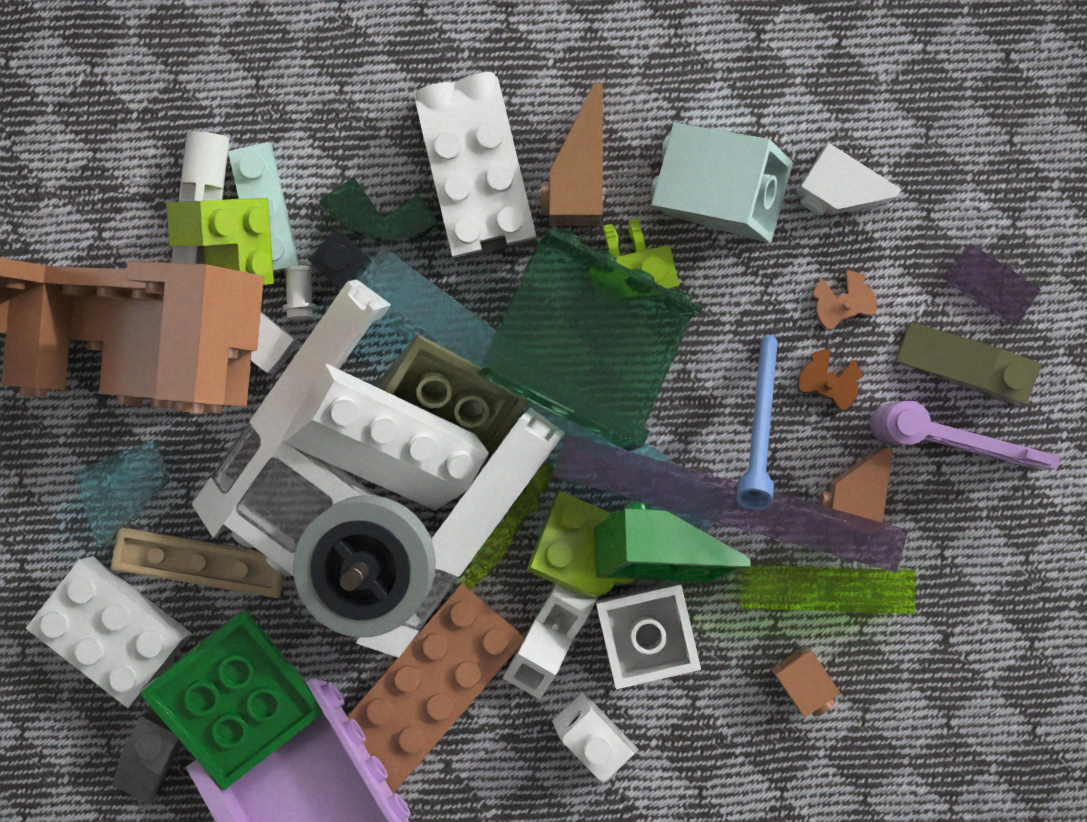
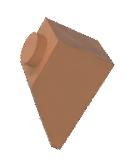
M876 448L828 484V491L821 492L818 503V516L823 517L822 525L881 535L894 449Z

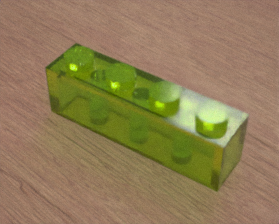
M751 562V567L736 573L735 604L741 609L915 614L916 570L892 566Z

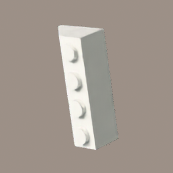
M326 363L323 365L282 439L283 443L435 511L468 490L489 454L476 434Z

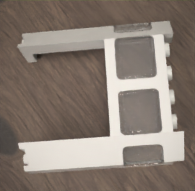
M347 281L192 503V506L213 538L229 528L232 530V537L238 543L248 548L255 547L267 556L266 561L272 568L283 574L290 573L294 576L293 562L297 544L304 530L317 516L344 499L362 495L377 496L341 468L287 445L282 441L323 365L326 363L340 369L372 322L382 319L391 306L390 303L360 281ZM531 407L519 418L435 535L431 536L429 534L435 551L436 569L433 584L423 603L413 616L397 629L375 637H359L356 644L400 658L565 432Z

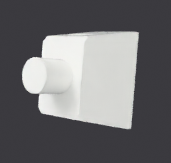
M583 691L552 720L560 740L603 784L639 750ZM577 716H579V718H578L572 725H570L571 722H572Z

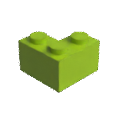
M268 198L166 202L170 246H204L205 264L264 276L263 285L274 284Z

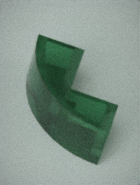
M354 177L319 200L324 209L344 228L358 236L377 242L402 243L413 241L432 234L441 228L419 194L383 219Z

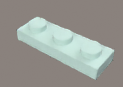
M266 142L228 151L239 199L268 198L273 273L284 271V268L288 266L300 265L272 144Z

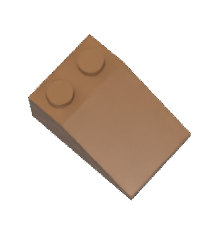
M603 83L593 84L550 169V183H541V215H549V226L600 227L603 215Z

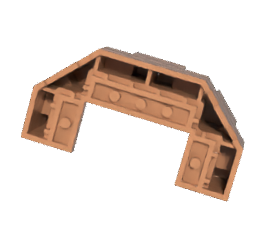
M0 258V333L5 334L1 385L20 387V396L46 398L47 389L65 391L69 342L74 340L88 342L87 350L103 351L99 394L117 395L116 404L143 406V398H151V407L168 408L182 412L222 414L223 405L247 407L252 351H257L264 276L207 264L128 261L127 269L45 266Z

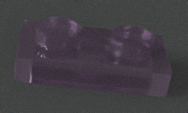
M971 243L965 245L943 278L944 281L1012 326L1019 324L1041 290Z

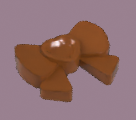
M830 349L812 353L810 356L812 362H809L798 376V392H815L819 396L831 399L838 410L845 411L856 399L858 392L856 380L863 376L856 361L852 360L841 375L837 377L833 372L827 373Z

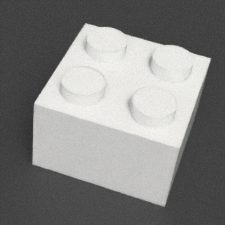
M678 581L603 597L595 601L616 690L701 670L682 585Z

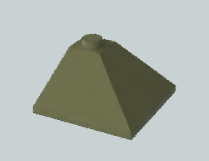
M419 334L413 338L374 385L387 393L476 434L489 453L476 477L495 453L531 398L530 392Z

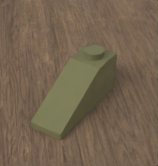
M914 322L908 323L894 361L1012 406L1028 404L1042 366L1039 362L1004 349Z

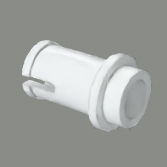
M303 265L285 267L287 304L283 305L282 308L283 311L287 312V319H312L313 311L317 310V305L312 303V267Z

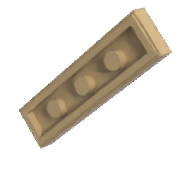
M118 527L111 563L112 570L273 598L280 597L284 578L283 573L276 571L267 563V556L259 550L126 527Z

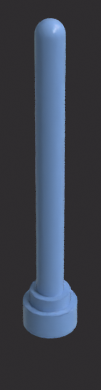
M772 335L764 336L760 342L749 468L743 477L739 479L737 487V502L742 507L751 510H763L770 507L773 503L774 483L766 473L777 354V340Z

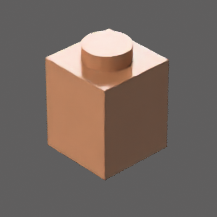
M805 645L770 669L795 707L804 717L811 713L814 717L825 713L835 704L833 698L840 694V691L812 650Z

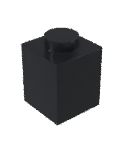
M338 228L307 259L340 290H342L347 281L358 280L373 264V261Z

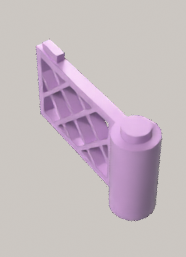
M900 401L881 405L873 412L870 418V428L873 436L878 441L888 445H912L924 439L1037 469H1057L1061 457L931 422L928 411L923 405L915 401Z

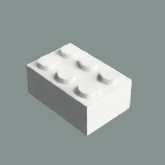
M94 556L78 560L26 627L28 631L127 708L142 700L143 697L139 694L142 687L166 669L192 635L190 631Z

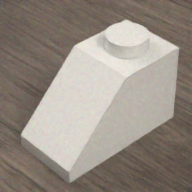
M829 143L821 151L795 193L802 197L801 204L818 215H822L824 212L834 215L889 203L898 196L901 189Z

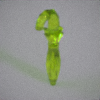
M545 462L540 466L527 487L513 503L512 511H509L504 518L505 522L498 525L476 553L467 573V578L463 583L469 590H472L474 585L479 583L506 554L514 537L515 529L519 528L523 522L522 519L542 507L537 500L554 475L552 463Z

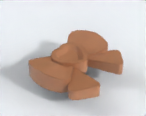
M847 270L845 278L848 294L842 293L838 298H836L825 280L821 279L812 293V297L818 300L816 303V316L820 325L825 330L831 331L841 320L852 318L857 314L870 317L876 313V298L868 285L863 284L865 280L863 274Z

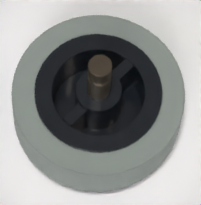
M374 495L354 496L344 499L317 516L301 535L293 562L295 585L308 611L329 629L352 637L383 635L397 629L408 621L427 597L433 584L436 569V558L432 540L417 516L398 502Z

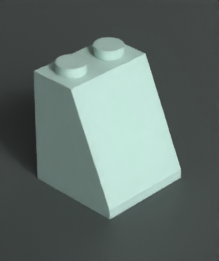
M673 123L671 134L665 138L663 143L662 157L664 160L660 174L655 177L652 183L651 205L671 217L771 243L793 162L770 139Z

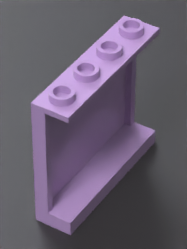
M310 679L306 682L321 707L323 714L226 790H222L197 760L186 766L216 822H409L407 817L410 816V811L407 804L399 794H393L385 781L388 778L385 767L377 757H371L362 743L366 740L364 732L355 720L348 719L341 707L344 704L343 697L330 682L327 683L326 681Z

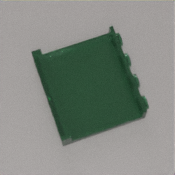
M551 227L539 238L478 369L477 375L629 452L644 447L650 430L644 428L688 324L691 318L701 314L703 307L691 302L692 298L687 293L674 288L667 289L655 283V278L648 272L640 269H629L617 262L616 256L603 249L593 250L580 243L579 237L566 229H554Z

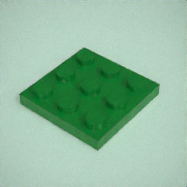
M245 609L238 612L147 683L139 692L223 791L323 714L304 678Z

